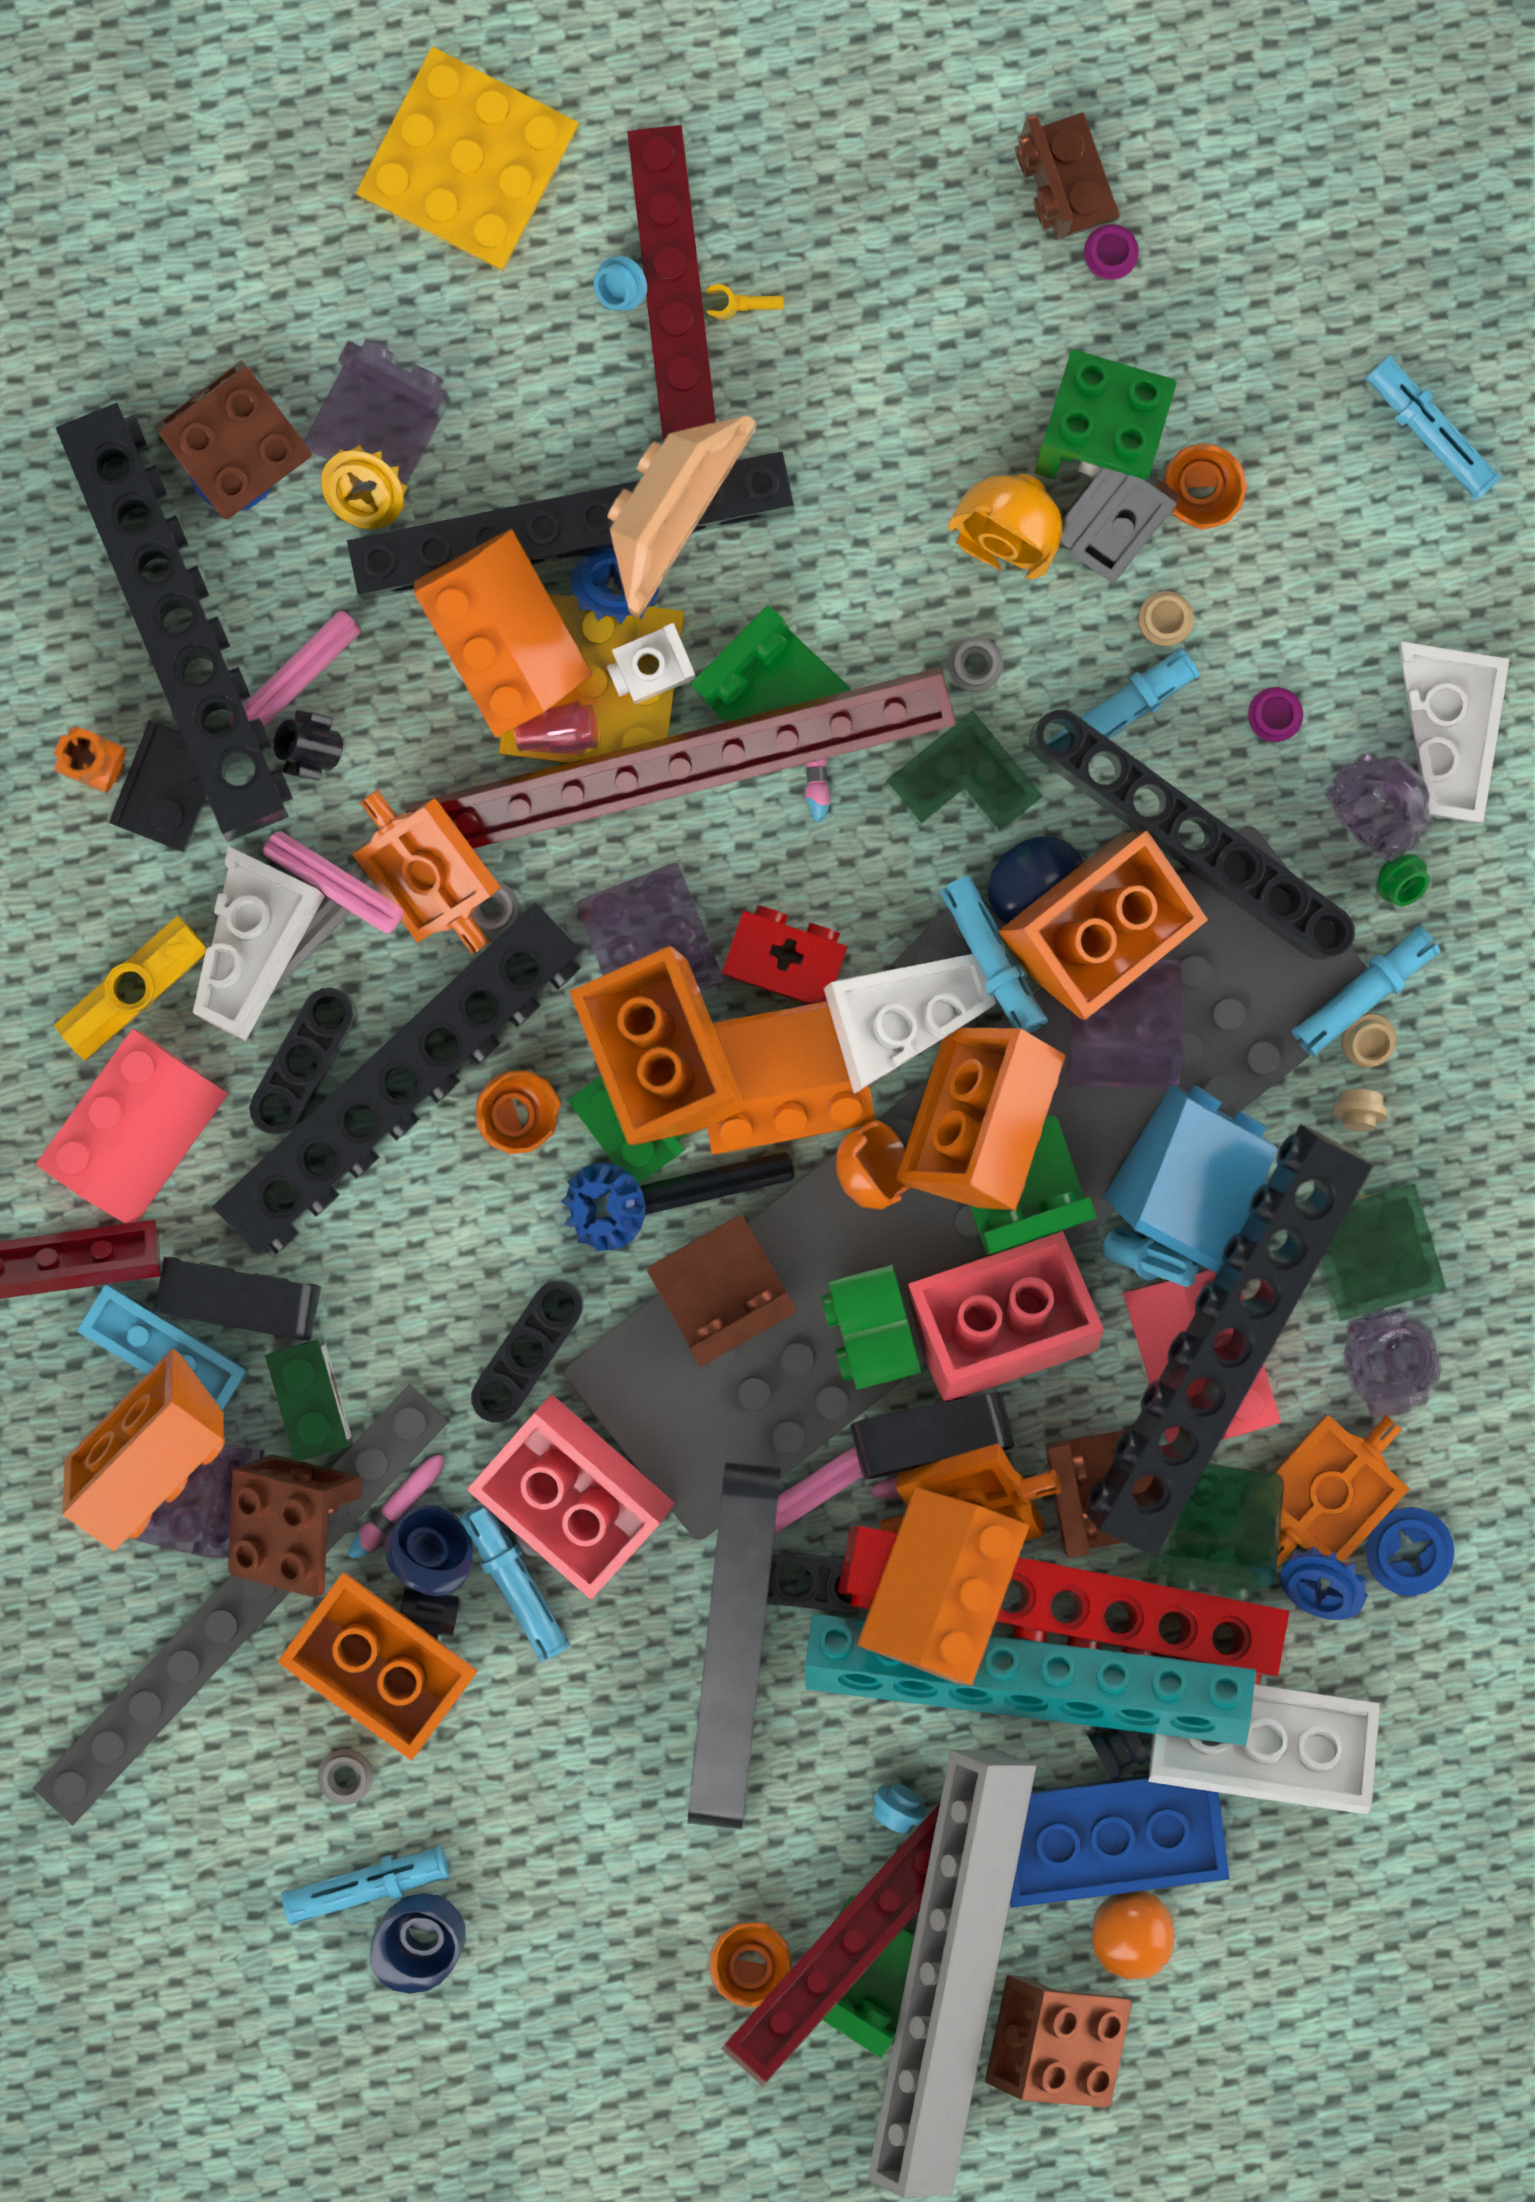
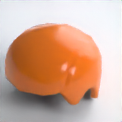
M1210 443L1193 444L1179 450L1167 464L1163 478L1164 484L1180 494L1177 505L1171 511L1172 514L1179 520L1197 529L1206 530L1227 524L1242 508L1247 490L1245 472L1238 459L1229 451ZM1215 487L1214 491L1204 498L1193 497L1186 490V488Z
M529 1070L504 1071L491 1078L482 1088L476 1103V1127L486 1142L496 1149L508 1154L532 1152L554 1134L561 1101L548 1079ZM512 1099L520 1101L527 1109L528 1119L523 1128Z
M879 1120L871 1121L846 1135L838 1147L835 1161L837 1178L843 1191L860 1207L882 1210L901 1201V1194L911 1188L896 1181L906 1149L901 1139L890 1126Z
M1145 1891L1113 1894L1098 1907L1094 1914L1092 1944L1094 1955L1108 1973L1126 1980L1146 1979L1159 1973L1163 1966L1168 1964L1175 1940L1174 1923L1170 1912L1156 1895Z
M762 1922L737 1923L718 1936L709 1953L708 1970L712 1983L718 1992L731 2003L745 2008L758 2007L792 1969L788 1943L773 1928ZM755 1951L764 1958L766 1964L736 1958L743 1952Z

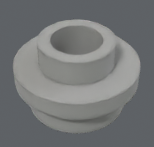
M974 636L959 641L953 647L948 657V672L951 679L958 687L969 692H981L989 689L997 682L1002 673L1003 659L999 649L993 642L983 637ZM972 654L980 655L985 660V670L979 675H972L965 669V659Z
M498 881L497 883L501 888L489 898H496L501 902V914L495 919L485 918L481 912L482 903L478 904L475 911L471 914V917L486 936L501 935L517 920L519 915V903L515 893L507 885Z
M335 1750L322 1761L318 1770V1784L322 1793L330 1801L342 1805L353 1804L360 1801L369 1792L373 1782L372 1766L368 1759L356 1750ZM342 1766L352 1768L356 1774V1781L350 1786L340 1785L335 1778L336 1770Z

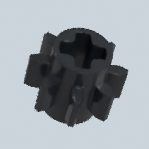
M297 710L295 720L287 719L280 724L275 733L273 746L276 757L286 761L283 768L285 774L319 781L322 770L330 771L336 767L342 755L343 741L339 732L331 730L334 720L332 717Z
M404 1588L400 1613L437 1640L438 1635L453 1637L459 1596L449 1594L432 1596L412 1588Z

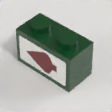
M324 1338L266 1354L265 1358L294 1461L298 1462L350 1447L353 1444Z

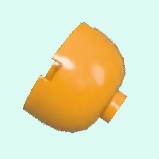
M1026 474L990 476L974 484L961 499L948 525L950 532L956 528L961 533L956 543L967 554L1003 572L995 556L1000 557L1022 569H1028L1024 577L1026 579H1035L1046 574L1059 548L1063 535L1062 518L1054 500L1045 492V486L1039 480Z

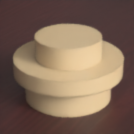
M1162 591L1151 595L1141 606L1138 615V624L1143 636L1149 642L1161 647H1170L1182 642L1191 632L1194 623V614L1189 602L1180 594L1171 591Z
M1373 1012L1365 1013L1342 1032L1341 1047L1345 1056L1355 1065L1366 1068L1375 1067L1387 1061L1391 1057L1396 1045V1032L1393 1025L1384 1016Z
M1348 1089L1339 1093V1102L1333 1105L1332 1116L1338 1120H1343L1342 1126L1345 1129L1372 1131L1376 1129V1123H1381L1388 1119V1109L1383 1106L1384 1096L1381 1093L1364 1089Z

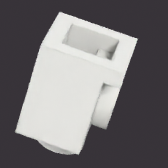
M674 623L613 649L612 652L616 662L607 666L619 697L630 693L634 705L696 679ZM644 655H653L658 659L659 668L654 674L645 675L639 671L638 661Z

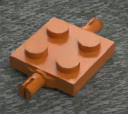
M379 789L360 801L359 804L363 806L379 830L375 832L370 841L362 845L352 855L379 892L403 910L401 921L416 942L419 943L435 932L447 931L453 928L471 955L486 946L490 939L485 936L471 917V914L475 911L478 904L491 897L501 887L436 798H433L414 812L401 813L398 816L381 795Z
M1325 1413L1252 1494L1274 1515L1279 1527L1282 1529L1264 1551L1260 1553L1276 1569L1279 1568L1282 1562L1298 1545L1308 1550L1315 1547L1323 1555L1327 1556L1335 1551L1337 1559L1344 1563L1408 1492L1410 1488L1389 1470L1381 1455L1393 1439L1403 1431L1387 1415H1384V1418L1363 1439L1348 1433Z
M999 1443L899 1472L896 1482V1489L906 1505L909 1503L914 1487H918L981 1506L1028 1524L1030 1526L1024 1541L1042 1537L1044 1532V1520L1032 1500L1061 1492V1482L1054 1469L1025 1479L1014 1470ZM904 1514L881 1520L880 1530L898 1533Z

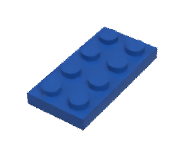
M1149 1775L1032 1790L1009 1903L1010 1908L1230 1879L1219 1792L1148 1782Z

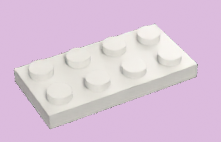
M1254 1685L1251 1722L1246 1746L1153 1734L1148 1782L1368 1815L1372 1808L1380 1703Z

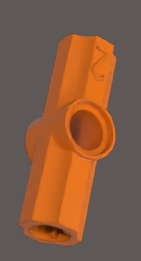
M73 726L68 735H61L54 754L57 756L55 772L106 794L114 783L119 782L126 766L123 763L126 747L77 726Z

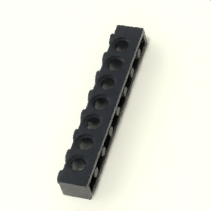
M114 403L55 427L224 838L227 842H230L288 818L289 815L284 802L293 799L281 768L270 772L263 752L272 748L260 717L249 721L242 701L251 698L250 692L239 666L228 670L221 650L230 647L229 641L218 616L211 619L206 617L200 600L209 597L208 590L197 565L189 569L185 566L179 550L189 545L177 516L174 515L166 519L158 499L166 497L168 494L156 465L145 468L138 449L147 446L135 414L124 418L118 403ZM114 458L127 460L130 464L129 470L123 478L109 481L101 477L102 468L109 460ZM142 508L150 512V520L143 529L128 531L122 527V520L128 511ZM156 558L168 560L171 563V570L165 579L159 582H150L143 578V569L149 561ZM181 608L192 613L191 623L184 631L172 633L164 629L163 622L170 611ZM196 659L208 660L213 664V671L206 681L194 684L184 679V671L190 662ZM224 709L234 714L233 725L227 732L216 735L205 730V721L213 711ZM237 760H247L255 765L253 778L248 783L240 786L228 783L226 781L228 767Z
M783 451L737 460L692 533L793 513L794 503ZM640 480L347 540L358 596L364 601L413 591L415 580L511 528L533 566L589 555L598 551L613 550L614 545L610 529L614 521L607 518V515L622 490L626 489L633 493Z
M535 902L218 1200L212 1208L257 1255L263 1254L268 1248L277 1255L300 1233L293 1225L308 1210L315 1217L320 1215L340 1196L334 1189V1186L350 1172L355 1179H358L380 1158L374 1150L376 1146L389 1134L396 1141L402 1138L420 1120L414 1111L426 1099L431 1097L436 1103L440 1102L461 1082L454 1074L469 1059L476 1065H479L501 1044L494 1035L509 1021L518 1028L541 1006L535 997L551 983L558 990L582 968L575 959L583 952ZM518 954L532 955L538 963V975L530 984L516 985L508 976V964ZM481 991L490 992L498 1002L496 1016L487 1023H476L471 1019L467 1010L470 998ZM440 1029L451 1031L458 1042L455 1055L447 1061L435 1060L429 1054L427 1048L428 1039L431 1034ZM399 1067L411 1069L417 1078V1088L414 1094L406 1099L394 1097L389 1092L387 1086L390 1073ZM361 1104L369 1106L377 1117L375 1130L366 1137L354 1135L347 1125L349 1112L355 1106ZM320 1142L330 1145L336 1153L335 1167L326 1175H319L313 1172L307 1163V1155L310 1148ZM279 1180L288 1182L296 1193L294 1206L285 1213L275 1211L267 1201L269 1187Z
M1301 1123L1295 1134L1289 1135L1280 1146L1276 1158L1278 1165L1267 1184L1261 1185L1254 1193L1249 1206L1250 1215L1241 1232L1234 1234L1227 1242L1222 1254L1223 1264L1213 1282L1207 1283L1200 1291L1195 1302V1315L1186 1331L1180 1332L1171 1343L1168 1351L1169 1362L1159 1380L1151 1382L1145 1390L1141 1400V1412L1133 1427L1125 1430L1119 1437L1114 1449L1115 1459L1104 1478H1099L1089 1492L1087 1498L1088 1508L1085 1514L1100 1531L1154 1557L1158 1555L1374 1166L1356 1151ZM1314 1180L1312 1194L1306 1200L1296 1202L1298 1188L1303 1183ZM1287 1230L1285 1243L1276 1250L1268 1251L1271 1237L1278 1231ZM1260 1279V1287L1257 1293L1249 1299L1241 1300V1292L1244 1286L1252 1280ZM1233 1328V1336L1229 1343L1221 1348H1214L1216 1336L1225 1329ZM1206 1377L1204 1389L1195 1396L1186 1397L1189 1385L1198 1378ZM1179 1426V1433L1174 1441L1167 1445H1159L1160 1437L1167 1429ZM1146 1475H1153L1152 1482L1145 1491L1136 1494L1132 1493L1133 1486L1138 1479Z

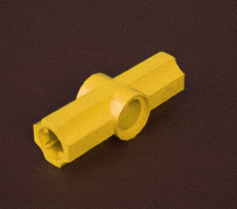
M177 915L127 961L113 968L101 984L53 1026L66 1043L84 1061H87L140 1013L151 1008L158 997L205 957L208 947L192 928ZM136 972L145 981V995L137 1003L127 1004L119 995V983L125 975Z

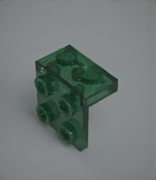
M1208 1463L1172 1528L1170 1547L1160 1549L1156 1557L1149 1554L1147 1574L1166 1577V1586L1178 1589H1199V1583L1218 1586L1217 1594L1233 1598L1251 1597V1591L1275 1584L1284 1493V1480L1282 1476L1275 1472Z

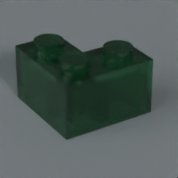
M973 710L894 773L884 784L919 827L959 794L963 793L996 835L1043 797Z

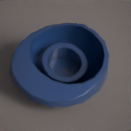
M1035 837L1021 842L1005 853L991 872L988 885L990 906L997 917L1005 924H1008L1083 864V859L1071 845L1056 837Z
M423 1505L410 1510L391 1527L384 1542L386 1562L393 1574L408 1587L432 1596L452 1594L463 1585L471 1570L473 1556L471 1537L453 1512L439 1506Z
M426 1893L406 1896L390 1907L375 1928L370 1946L371 1968L379 1981L393 1991L408 1994L429 1991L440 1985L454 1969L466 1943L465 1922L460 1912L451 1902L439 1895ZM409 1928L437 1933L438 1936L431 1942L421 1943L411 1936Z

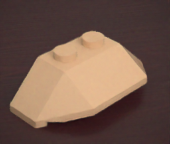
M746 415L670 433L662 445L653 441L636 469L644 475L635 490L631 493L623 489L610 509L607 518L614 521L610 532L629 613L637 618H640L755 432L756 421Z

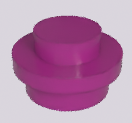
M1116 224L1103 225L1095 229L1088 236L1083 251L1084 260L1088 269L1098 278L1118 280L1127 276L1134 269L1139 257V246L1134 235L1125 227Z
M1270 687L1262 690L1252 699L1248 708V722L1252 731L1259 738L1268 742H1283L1294 736L1300 729L1303 722V707L1298 697L1290 690L1282 687Z

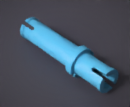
M1391 354L1364 378L1398 414L1394 419L1401 426L1406 423L1435 454L1437 459L1466 488L1475 501L1502 477L1499 473L1495 472L1467 441L1465 436L1434 405L1431 400L1435 396L1428 389L1422 391L1394 361V357Z
M1180 646L1153 668H1150L1141 675L1136 672L1128 678L1129 684L1080 718L1109 739L1148 711L1154 714L1161 709L1162 705L1160 703L1170 697L1171 694L1201 676L1200 672ZM1065 728L1050 739H1047L1045 743L1050 749L1063 752L1069 747L1070 735Z
M965 876L948 884L947 888L940 891V895L954 916L963 937L987 980L984 986L989 996L997 998L1012 1028L1022 1029L1029 1034L1040 1029L1041 1025H1045L1048 1022V1019L1037 1003L1026 981L1029 974L1024 965L1018 966L1005 941L998 933L999 929L980 897L972 877Z
M1416 926L1409 935L1383 956L1379 954L1373 956L1368 961V969L1299 1026H1295L1291 1030L1295 1039H1302L1298 1044L1310 1056L1316 1057L1324 1047L1389 993H1395L1396 995L1401 992L1406 986L1404 982L1430 959L1440 954L1439 946L1436 943L1429 944L1434 940L1431 935L1422 927Z
M483 1504L475 1506L460 1516L461 1524H463L483 1559L480 1562V1566L485 1574L491 1573L494 1581L498 1584L519 1625L532 1644L531 1646L537 1654L539 1661H546L548 1657L551 1659L566 1650L571 1645L569 1640L558 1626L549 1606L528 1573L520 1557L523 1553L518 1543H512L498 1517Z
M439 1844L434 1846V1848L394 1859L393 1855L380 1858V1864L334 1876L330 1879L293 1890L282 1891V1904L287 1920L293 1926L297 1925L298 1922L335 1911L345 1910L349 1907L390 1896L392 1900L402 1898L406 1890L443 1879H450V1871L444 1850Z

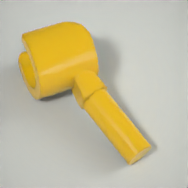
M722 284L711 285L706 289V293L709 295L724 293L729 298L728 305L724 310L706 311L716 320L730 319L737 311L783 310L784 308L783 296L735 295L730 288Z

